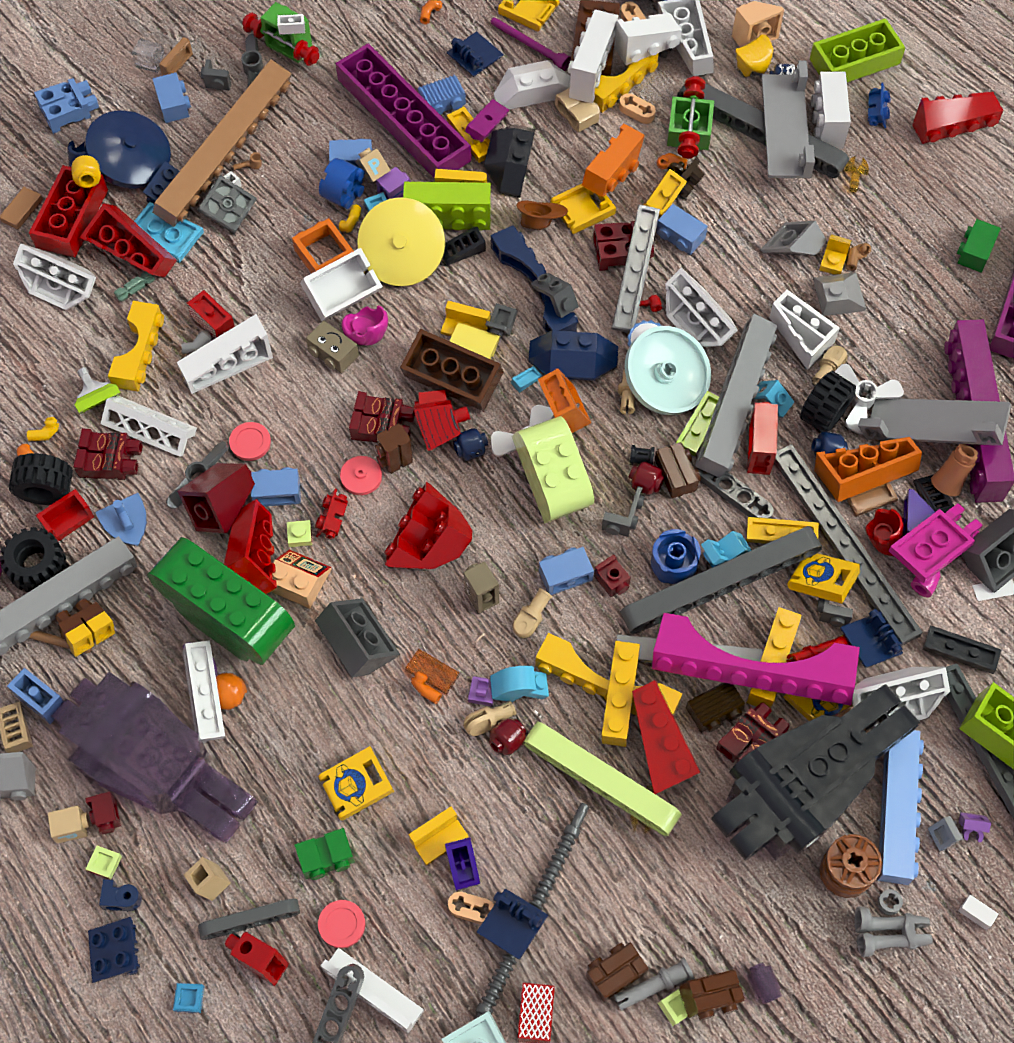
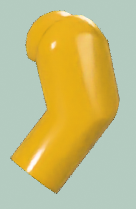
M352 205L347 221L341 220L339 222V230L341 232H352L361 214V207L359 205Z

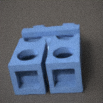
M71 78L68 82L34 92L38 106L53 134L61 131L60 127L63 125L79 122L84 118L85 120L91 118L90 111L99 108L94 94L83 97L92 94L87 80L76 83L74 78Z

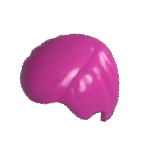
M378 305L377 309H371L366 306L356 314H347L342 320L341 327L344 335L356 344L371 346L381 341L388 327V315L382 306Z

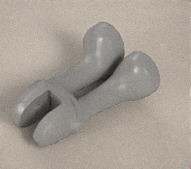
M857 907L855 910L854 924L856 933H860L857 936V947L861 957H870L874 954L875 950L883 948L906 947L910 950H915L917 947L933 943L931 934H916L915 929L930 926V919L927 917L916 916L911 913H905L904 916L874 917L867 907ZM882 930H901L902 934L872 935L870 933L865 932Z

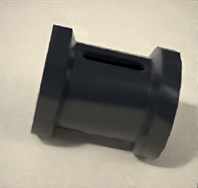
M632 445L629 465L642 462L653 465L655 447L646 449L637 448L635 445Z

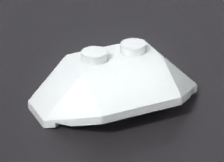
M549 60L508 68L494 92L495 101L509 110L553 101L557 94L570 88L571 76Z
M25 244L19 245L13 263L30 294L65 310H69L88 299L96 280V276L88 269L52 253Z
M680 268L665 283L666 316L676 328L689 333L702 347L722 346L738 331L728 314L684 269Z
M910 667L865 678L855 685L852 706L855 707L878 688L887 684L902 701L896 709L888 714L889 716L905 705L918 720L926 719L940 704L943 697H946L950 692L946 667Z

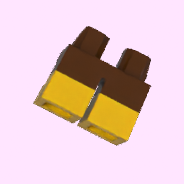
M86 598L75 605L76 614L71 616L67 610H63L55 616L60 635L70 646V650L75 657L94 647V642L97 645L115 634L113 620L97 602L92 604Z

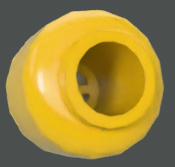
M85 155L77 157L73 161L71 169L75 184L79 187L91 188L99 183L101 179L100 165L95 158Z

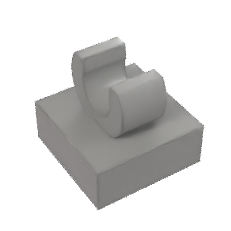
M951 816L945 817L927 828L939 851L947 850L963 840V833L959 832L956 827L957 822Z

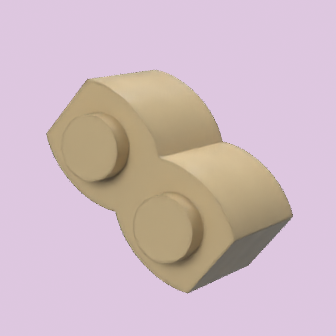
M570 88L556 95L555 106L560 114L568 120L572 128L579 133L599 122L600 108L596 103L592 104L569 98Z

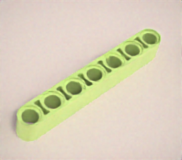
M541 722L535 723L524 740L525 747L664 836L670 834L682 815L673 805Z

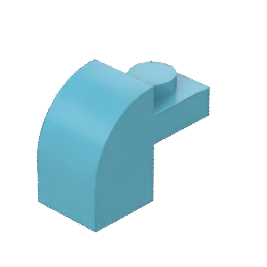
M731 531L718 542L708 539L701 544L705 551L703 555L712 568L752 551L742 534Z
M534 666L509 667L490 676L492 699L513 702L523 696L537 699L549 697L546 673L534 671Z

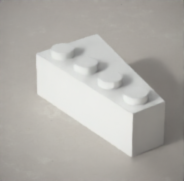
M665 0L658 2V13H670L682 30L680 44L676 48L691 74L699 76L713 73V53L700 1Z
M594 10L592 17H588L585 26L586 32L583 31L580 37L581 45L576 46L574 52L575 60L570 61L568 73L571 74L569 98L593 104L595 88L599 86L601 73L605 68L607 56L610 53L615 38L616 20L619 15Z
M255 314L179 360L177 364L191 394L272 359L273 355L268 335Z

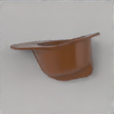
M524 200L516 205L517 209L521 212V226L534 230L545 229L554 218L564 217L568 213V209L565 206L557 203Z

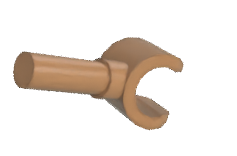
M252 153L250 160L232 165L233 169L237 170L244 167L260 169L262 166L260 153Z

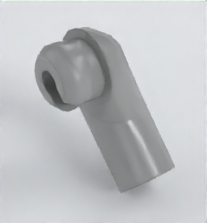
M203 330L193 342L182 343V353L190 354L211 342L212 336L210 332Z

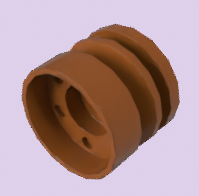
M857 834L843 835L833 842L821 860L819 868L821 880L826 888L837 896L843 898L858 897L865 893L880 875L882 867L881 854L875 844L866 837ZM851 859L852 862H857L858 865L855 867L854 864H849L848 861Z

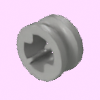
M892 889L883 891L878 898V907L886 915H895L903 905L900 893ZM888 896L893 897L892 901L896 900L897 902L892 908L887 907L888 903L884 904Z

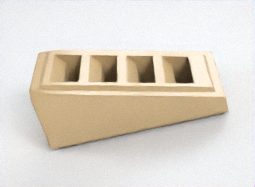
M20 701L0 708V733L4 750L7 753L20 752L33 747ZM14 710L17 711L16 714L4 718L3 714ZM18 718V720H19L18 722H15V723H12V724H9V725L6 726V722H9V721H12V720H15V719ZM20 726V729H19V730L14 731V732H11V733H8V730H11V729H14V728H17V727ZM21 734H22V737H21V738H18V739L13 740V741L10 740V738H13V737H15V736H18V735H21Z

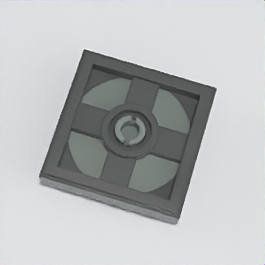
M220 175L197 211L235 234L257 198Z

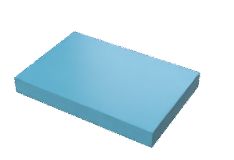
M149 202L134 222L180 263L204 233L203 228L186 219L182 223L179 221L173 227L152 213L154 203Z

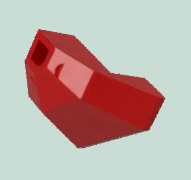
M426 482L422 488L418 487L412 496L413 502L407 514L401 518L398 524L400 528L393 542L387 546L384 552L386 555L385 565L388 567L435 569L459 558L472 541V528L463 514L431 484Z

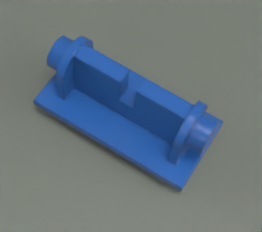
M883 82L881 83V89L873 88L869 92L868 122L871 126L883 123L884 128H886L887 119H890L887 103H890L891 98L890 92L885 89Z

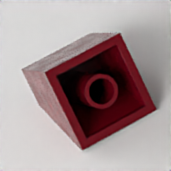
M216 463L177 491L197 532L225 534L229 531L255 485L251 471L246 464Z

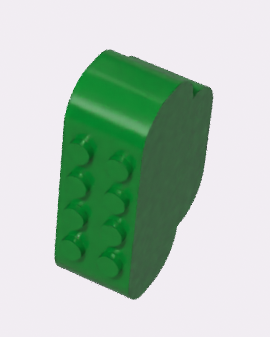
M180 537L147 574L152 585L173 603L176 610L188 622L243 661L250 659L259 665H263L295 628L293 618L280 604L184 537Z

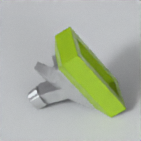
M86 367L77 371L83 381V389L77 396L75 403L79 415L105 403L108 398L121 395L116 384L98 382L91 379Z

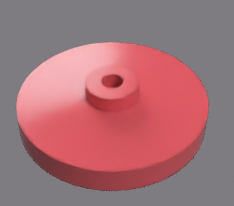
M246 422L237 426L232 431L229 445L232 453L237 458L245 461H254L260 459L268 452L271 446V438L268 430L263 425L256 422Z
M356 456L349 459L342 466L340 478L343 487L348 492L355 495H367L379 487L382 480V471L380 465L374 459L367 456Z
M337 900L328 904L322 910L318 919V930L322 939L328 945L340 949L348 948L361 939L365 931V917L362 910L355 903L348 900Z

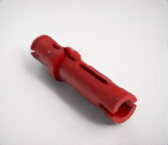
M842 635L816 646H805L799 652L788 654L787 658L789 660L786 661L795 662L814 657L830 648L834 643L850 644L846 637Z

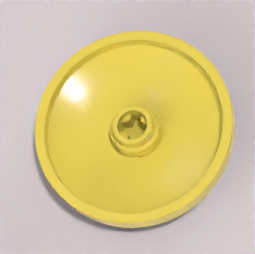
M392 198L379 203L365 216L358 233V249H362L370 263V267L367 270L373 269L380 281L394 286H410L424 281L438 268L445 251V234L440 220L426 205L409 198Z

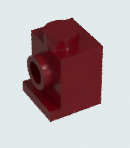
M614 554L595 566L594 569L595 579L610 597L615 594H623L630 587L631 577L616 560L617 557Z
M111 791L85 798L86 804L91 808V811H89L91 823L93 826L96 825L100 834H109L114 832L115 828L121 827L116 798Z

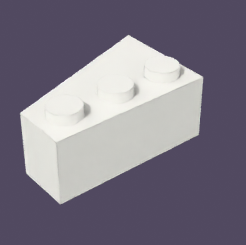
M786 290L772 305L769 318L773 323L777 324L779 332L808 370L835 343L840 328L789 290Z

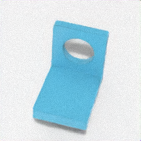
M778 380L762 381L757 385L759 386V391L764 387L766 389L761 393H757L754 399L765 398L771 404H778V416L784 417L794 404V400Z

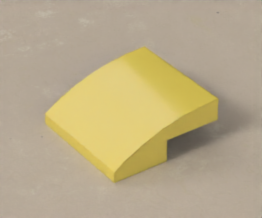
M458 323L450 342L491 359V357H494L500 336Z

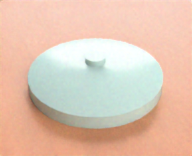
M658 326L643 332L632 342L625 358V376L630 390L641 404L656 413L663 415L683 414L696 407L706 391L709 390L711 367L707 354L693 336L679 328Z

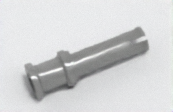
M681 958L678 964L667 969L661 968L658 971V975L615 994L616 1002L627 998L625 1001L617 1004L619 1009L623 1011V1009L664 989L672 991L674 986L686 980H694L693 973L685 958Z

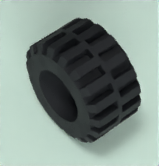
M834 371L825 374L805 401L800 419L820 432L830 431L850 405L856 392V385Z
M39 453L20 455L13 461L8 486L9 491L17 498L26 502L52 505L70 492L73 470L66 461L51 455Z
M31 527L30 531L24 528L21 529L19 534L15 532L12 534L13 538L11 540L7 539L4 542L6 547H2L0 551L3 555L0 556L3 571L13 585L19 590L24 589L25 592H30L62 572L67 566L65 561L66 555L59 542L52 533H47L42 528L39 531L36 527ZM44 553V557L39 564L28 568L22 567L24 561L30 555Z

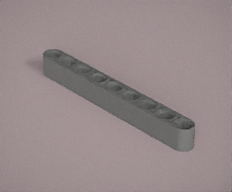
M705 84V89L702 90L704 92V100H714L713 119L766 145L764 112ZM684 85L677 93V97H683L684 91L687 90ZM808 134L809 145H814L815 164L813 169L831 178H837L849 162L848 155L844 151Z
M807 526L625 606L620 611V614L629 632L636 634L660 624L664 613L675 615L685 613L820 552L823 547L812 527Z

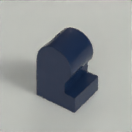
M103 879L99 903L103 910L129 912L138 909L142 902V896L135 886L126 884L117 887L114 880Z

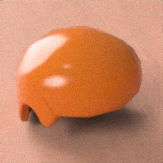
M221 673L216 676L221 710H230L239 706L244 695L247 693L244 680L233 673Z

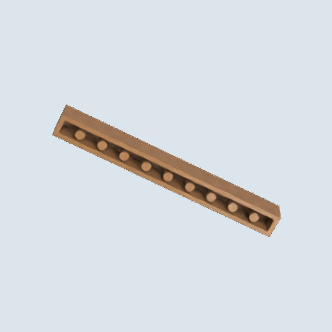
M270 60L155 201L152 213L173 227L179 221L182 223L189 213L187 210L191 206L194 208L201 198L199 195L209 190L212 185L211 180L221 175L224 169L223 165L226 162L229 164L235 156V150L237 148L241 149L244 146L247 135H252L255 132L259 120L264 121L269 113L268 109L270 106L275 107L280 99L279 95L282 92L286 93L291 86L289 80L292 73L273 60Z

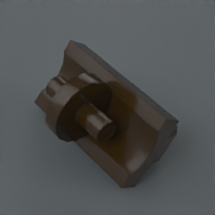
M696 158L685 170L683 162H672L667 168L685 180L688 178L695 185L705 175L697 167L700 161ZM686 182L679 195L685 199L694 187Z

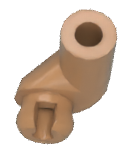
M868 243L859 244L848 251L847 270H856L858 260L865 258L871 252V246Z

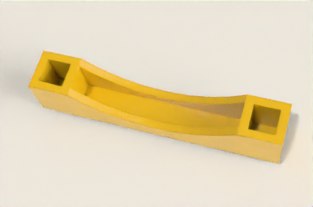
M548 633L536 655L535 666L543 673L548 675L552 673L560 677L564 683L569 685L574 683L582 687L586 693L591 695L598 694L607 701L610 680L596 674L586 666L575 653L570 642ZM658 683L674 715L683 693ZM634 686V690L642 686ZM633 698L631 713L637 715Z

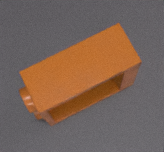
M329 218L292 237L294 251L311 274L354 252ZM331 235L343 253L318 265L305 247Z
M559 369L538 379L555 418L562 416L567 422L571 433L591 424V420L574 384Z

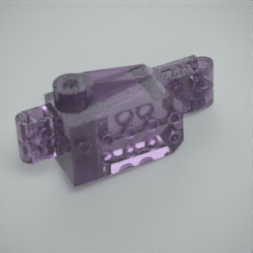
M108 672L97 686L88 679L83 678L69 694V697L80 707L65 699L51 715V718L62 727L59 733L74 751L67 761L88 779L159 814L178 811L225 844H227L241 825L226 811L244 821L258 803L252 795L210 766L209 753L198 733L183 724L159 698L135 681L128 685L111 672ZM210 800H213L214 802H216V803L218 804V806L215 805L214 803H212Z

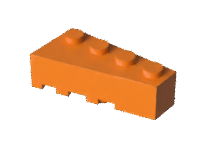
M910 437L881 441L880 445L875 446L868 444L859 445L858 449L846 450L845 448L836 449L835 453L825 454V451L817 452L814 471L836 501L840 502L919 471L922 451Z

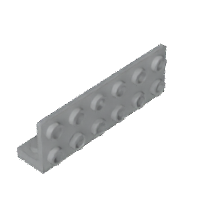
M798 61L797 69H793L792 75H762L767 171L769 178H811L815 156L814 145H809L805 101V88L808 80L807 61Z
M875 399L871 417L860 418L858 427L867 440H893L910 437L914 442L1002 445L1011 404L1010 402Z

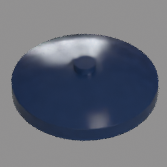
M111 111L99 116L92 122L85 137V154L97 160L104 180L119 187L129 189L147 187L165 161L170 162V144L162 129L149 118L132 111Z

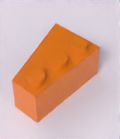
M623 123L620 127L619 136L617 138L612 137L609 140V144H611L605 152L601 150L586 168L582 186L601 197H604L608 192H613L617 184L624 182L631 172L634 173L638 168V157L645 135Z

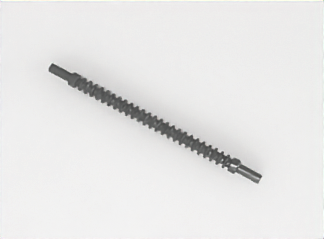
M580 803L571 823L566 825L564 829L565 836H561L562 842H558L559 848H555L556 854L551 856L553 861L548 862L550 867L545 868L546 875H542L543 881L538 882L540 887L535 888L537 893L532 895L533 901H529L530 904L541 911L543 910L542 904H546L545 897L550 896L548 891L553 890L551 885L556 884L555 877H559L558 871L563 869L561 865L566 863L564 858L569 857L567 852L572 851L570 846L575 845L574 839H577L581 831L579 828L590 808L585 803ZM511 954L502 955L504 960L499 962L500 968L495 969L497 975L492 976L493 982L488 984L490 989L485 990L487 995L482 997L483 1002L479 1003L476 1008L477 1015L475 1019L486 1012H490L492 1015V1006H496L495 1000L500 999L498 993L503 992L502 985L507 984L505 979L510 978L508 973L513 971L512 965L517 964L516 958Z

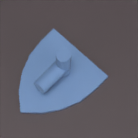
M139 493L121 501L115 500L112 505L95 512L105 531L113 538L119 536L125 544L139 545L147 524L146 510Z

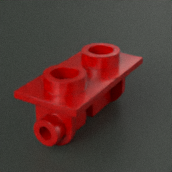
M336 488L330 495L326 494L322 502V507L325 509L323 515H319L315 524V528H318L316 537H319L321 533H325V537L328 539H334L335 536H338L342 520L334 516H344L348 501L347 496L343 494L336 495Z

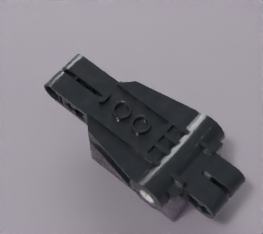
M884 684L842 717L821 715L762 744L744 756L729 771L735 782L726 800L728 804L721 808L711 820L726 838L746 825L744 829L730 840L731 845L745 861L764 847L775 861L791 848L798 855L821 838L855 798L862 794L875 775V761L913 732L921 722L905 705L890 716L888 715L902 701L887 684ZM880 722V724H878L875 728L866 733V731H868L871 727Z

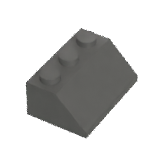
M1008 509L973 538L975 540L973 545L962 553L967 568L994 593L1014 577V510Z
M363 598L330 602L315 620L322 634L326 637L333 651L337 654L352 678L369 675L400 655Z

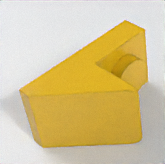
M831 234L819 271L833 275L841 274L851 240Z

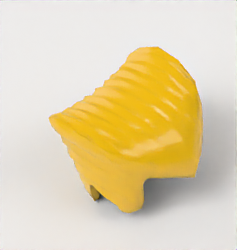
M762 34L747 45L736 48L738 70L740 69L745 77H749L751 72L761 74L766 72L773 57V46L768 36Z

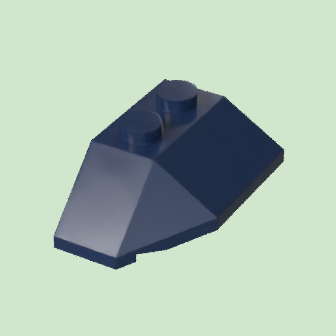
M552 330L530 341L528 362L545 375L559 369L568 379L595 381L617 368L618 346L598 333Z

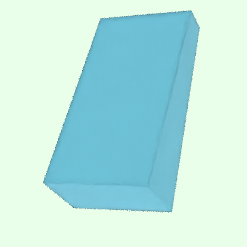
M533 366L513 377L511 384L520 393L538 381L542 375Z

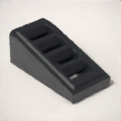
M471 228L445 243L443 260L446 266L486 251V242L479 228ZM451 249L453 255L450 256L447 250Z
M933 475L913 480L918 495L935 512L940 509L946 513L954 506L949 495L941 493L933 485L923 487L922 484L931 482ZM931 490H935V491H936L935 493H931V494H928V493H927V491H931ZM939 497V500L932 501L931 499ZM942 504L943 507L936 508L935 505Z

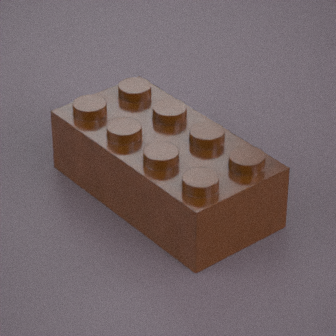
M580 0L571 61L575 60L574 52L576 46L581 45L580 37L583 31L586 32L585 26L588 17H592L594 10L619 15L620 3ZM615 38L601 75L611 76Z
M423 329L419 330L400 366L405 377L436 391L445 390L446 395L481 411L485 410L504 373L500 363Z

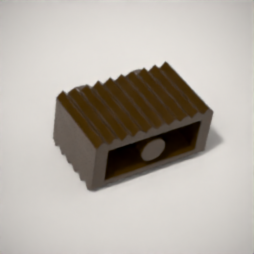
M723 682L687 701L686 710L701 733L705 730L712 732L722 725V721L728 718L730 721H733L743 714L745 701L734 684Z

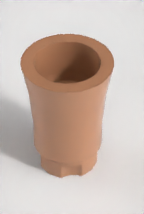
M959 444L941 468L931 477L933 486L945 495L958 496L969 473L975 466L978 452L966 444Z

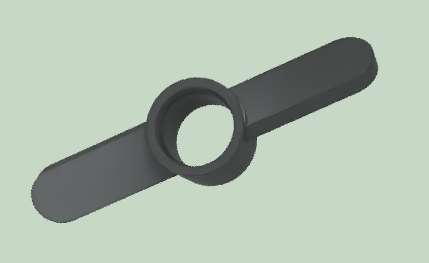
M254 34L247 36L245 40L246 52L241 57L243 69L248 79V87L264 68L262 56L258 52V38Z
M219 442L201 462H193L187 466L185 479L166 499V504L169 508L176 509L182 504L177 491L191 482L194 474L205 472L215 465L229 448L226 442Z

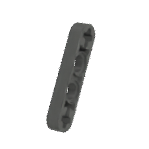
M697 468L701 477L700 482L745 515L755 518H772L774 508L771 503L726 471L713 482L716 476L710 473L705 475L702 469ZM725 480L730 482L732 487L725 490L719 486V483ZM740 494H746L750 497V501L742 503L737 497ZM756 502V506H753V509H750L753 503ZM765 509L767 511L766 514H758L759 510Z
M287 899L202 922L198 925L200 939H213L294 917L300 914L298 899Z
M348 964L338 972L312 1043H326V1041L341 1043L364 981V971L359 965ZM353 971V977L356 980L349 984L348 989H340V987L347 986L349 977L346 974ZM338 995H343L347 999L348 1006L345 1010H341L336 1006L335 999ZM330 1020L338 1025V1033L336 1035H331L326 1030V1023Z

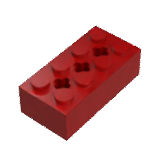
M62 166L29 231L35 248L76 258L84 241L80 236L98 212L108 192L102 174L96 186L83 188L75 184L72 178L71 167Z

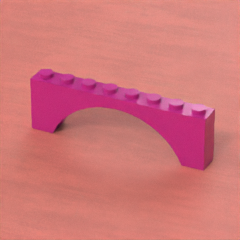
M664 613L653 651L652 669L851 706L860 647L834 643L824 652L800 661L787 663L753 661L729 654L709 643L695 630L688 617Z

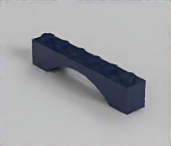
M514 225L490 235L491 249L501 264L516 269L531 282L537 280L540 275L546 274L543 264L537 262L533 249L531 247L528 248L522 232H518ZM539 292L544 305V331L546 333L552 330L577 332V324L579 322L576 314L570 312L562 318L558 317L550 297Z

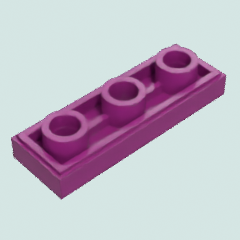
M492 99L467 125L465 132L474 140L483 142L507 116L509 109Z

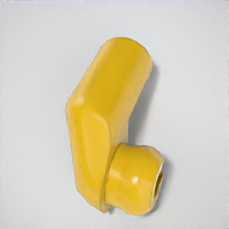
M48 417L45 419V426L42 429L28 430V442L49 440L59 430L57 419L55 417Z

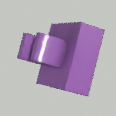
M473 676L468 702L493 706L494 699H492L491 680Z
M960 812L959 823L963 827V838L968 840L969 833L976 831V840L982 842L984 838L983 832L990 833L991 822L983 815Z

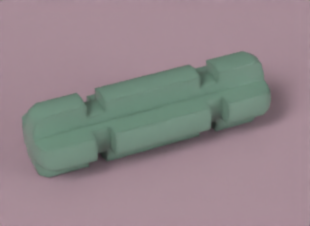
M144 271L141 273V277H135L124 284V288L120 287L115 290L114 294L120 302H123L128 298V295H134L146 287L145 284L149 285L155 278L152 274Z

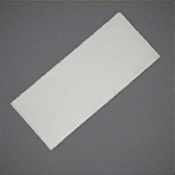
M1012 579L995 593L983 583L972 585L978 601L1014 595V582Z

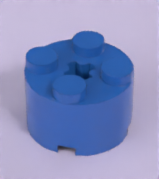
M338 158L333 159L327 165L324 171L327 173L325 180L321 179L319 183V195L345 209H349L356 197H361L365 187L362 183L365 170Z
M681 529L667 530L659 536L653 545L651 568L660 582L677 584L695 575L701 555L697 539L686 534V531Z

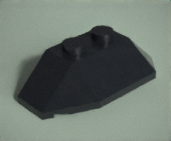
M515 124L492 131L484 168L497 186L496 188L500 194L520 198L536 129Z

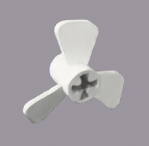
M842 364L835 371V373L856 385V392L851 401L854 408L845 422L846 427L855 433L863 434L858 427L860 418H867V410L873 406L875 399H899L904 394L903 388L897 380H890L877 387L875 383L869 380L859 382L848 364ZM862 392L867 393L866 398L861 397Z
M535 405L531 409L530 424L523 429L550 420L553 417L551 408ZM502 431L493 432L491 435L492 453L496 457H501L516 450L512 440L514 434Z

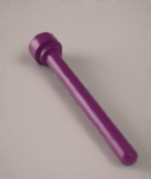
M495 17L491 18L490 23L496 28L551 59L553 64L563 71L568 69L571 61L569 55L565 53L557 54Z

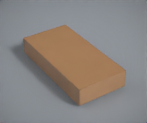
M183 37L159 63L162 76L176 73L192 56L193 52L189 39Z
M23 187L2 212L0 221L19 229L43 200L42 195Z
M890 482L846 500L855 516H859L897 502L898 497Z

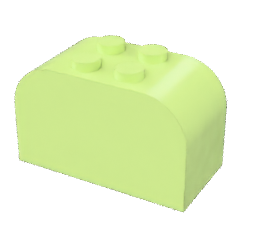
M562 416L517 431L512 436L544 524L594 504V494L589 477L570 428Z

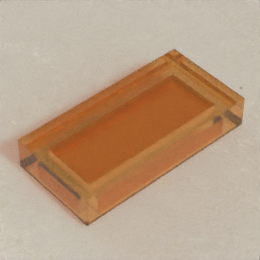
M419 648L405 667L406 671L414 676L417 671L425 673L428 677L425 682L446 695L460 676L458 671Z

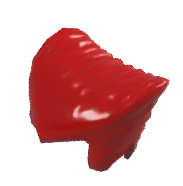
M877 509L874 518L865 527L872 545L878 552L888 556H893L889 552L891 545L903 537L904 518L894 509Z

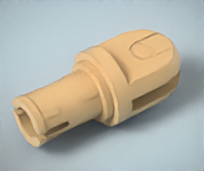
M833 346L827 350L819 362L821 368L812 378L815 386L825 374L830 371L835 372L839 366L847 362L848 355L845 348Z
M624 369L623 380L618 385L617 390L621 395L620 412L626 414V407L628 406V414H632L635 411V396L629 388Z
M539 588L530 605L521 608L512 624L516 636L528 638L533 635L543 620L541 612L552 598V595Z
M507 701L492 709L485 706L469 714L464 719L463 727L469 735L479 736L490 731L503 719L515 716L516 709L511 701Z

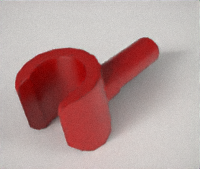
M657 295L650 296L648 300L640 301V306H650L652 312L662 310V303Z

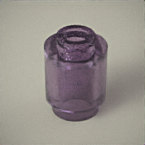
M764 962L749 968L751 974L747 975V978L757 999H760L763 1005L782 996L780 992L782 988L771 965L765 966Z

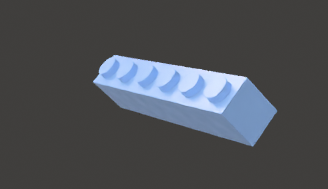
M917 730L911 732L884 754L879 840L882 867L877 881L909 885L918 876L919 865L918 862H915V853L919 851L920 839L916 837V828L920 826L921 814L917 812V803H920L922 797V789L918 788V779H921L923 765L919 764V755L923 753L924 741L920 740V731Z

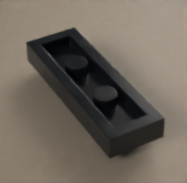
M930 625L922 650L994 674L1002 649Z

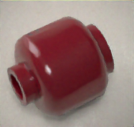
M647 462L640 463L638 467L634 465L628 478L632 479V489L637 490L638 486L642 487V494L647 496L653 493L657 494L665 479L660 468Z
M503 719L490 730L489 737L491 741L489 743L491 748L496 753L504 755L513 754L525 743L526 729L517 719Z

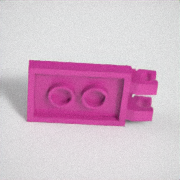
M956 504L946 513L940 509L891 545L889 552L919 580L925 583L969 549L975 541L973 538L979 534V529L983 525L975 519L963 529L958 526L956 522L961 519V514L965 509L960 504Z

